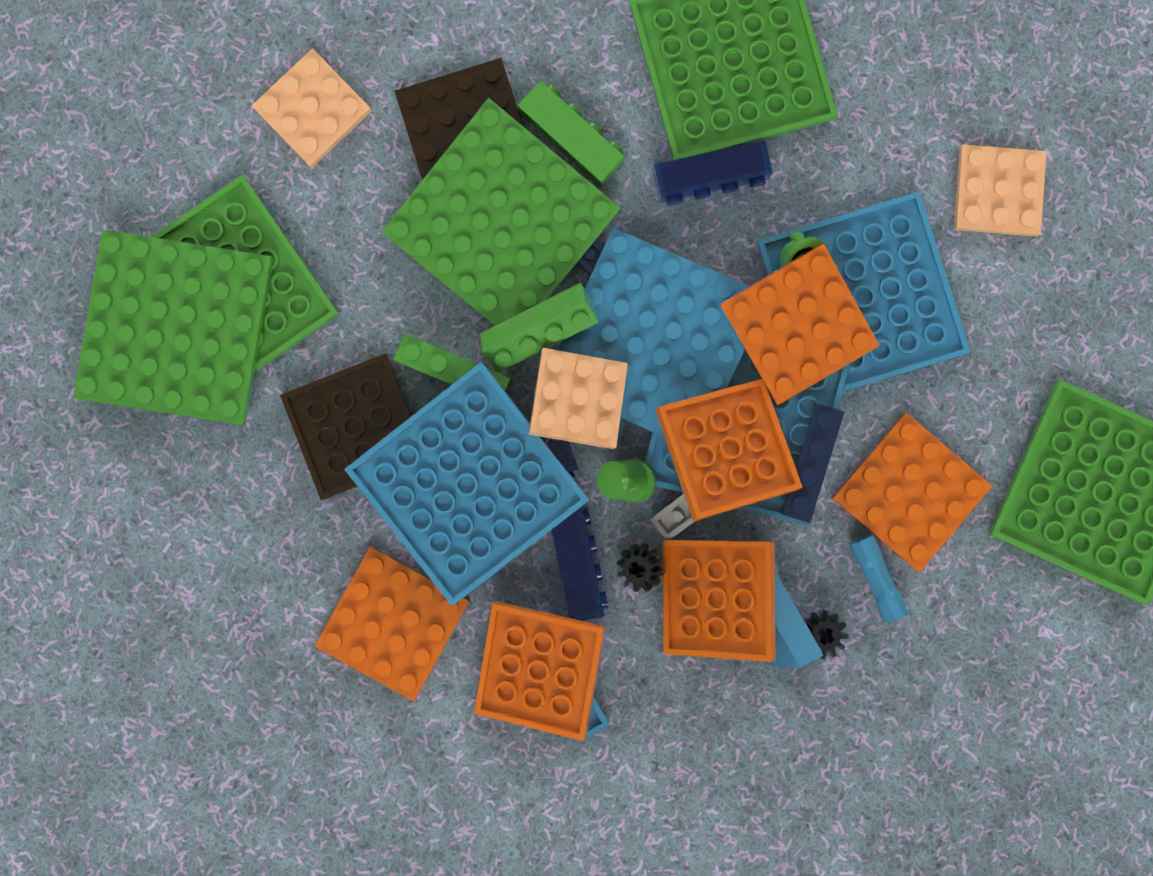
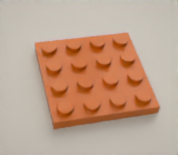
M820 244L719 304L777 405L880 346L824 244Z
M763 379L659 406L655 410L694 522L803 488Z
M903 413L831 499L916 572L920 573L993 486L909 414Z
M663 540V558L665 559L663 569L666 570L663 575V654L766 662L775 661V542Z
M370 546L315 647L408 699L415 701L470 600L464 597L451 606L429 577Z
M495 601L492 603L474 714L584 741L588 731L606 626Z

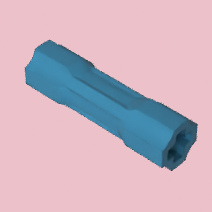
M870 534L851 542L850 547L871 587L884 622L889 623L905 617L909 612L892 581L874 535Z

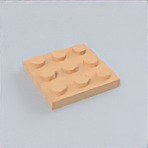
M313 48L252 105L261 117L311 168L372 111Z
M961 145L959 149L954 230L1036 237L1041 235L1047 151Z
M542 348L528 435L615 449L617 446L628 363Z

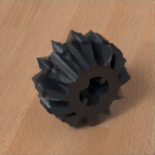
M635 543L630 546V550L625 549L621 552L623 559L618 560L616 565L623 568L622 571L618 572L617 576H625L624 586L627 587L633 583L634 592H638L641 588L648 592L652 589V585L657 586L661 583L659 576H663L666 570L659 567V565L665 562V559H657L655 557L658 554V549L655 548L649 552V545L647 543L642 544L641 547ZM637 565H639V566H642V565H643V566L645 567V570H643V569H640V570H639L638 567H637Z
M827 610L821 611L820 618L815 612H811L810 617L813 621L803 620L822 651L823 656L820 659L826 658L827 651L832 657H836L835 647L841 650L845 649V645L840 642V639L849 638L847 633L840 632L845 629L846 623L843 621L838 622L839 615L836 613L829 617ZM821 629L829 634L826 640L818 634Z

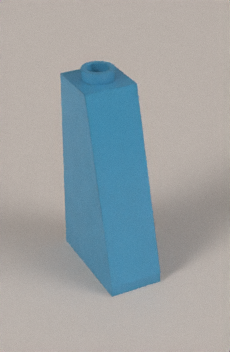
M775 572L776 660L771 662L772 667L801 668L822 657L823 654Z

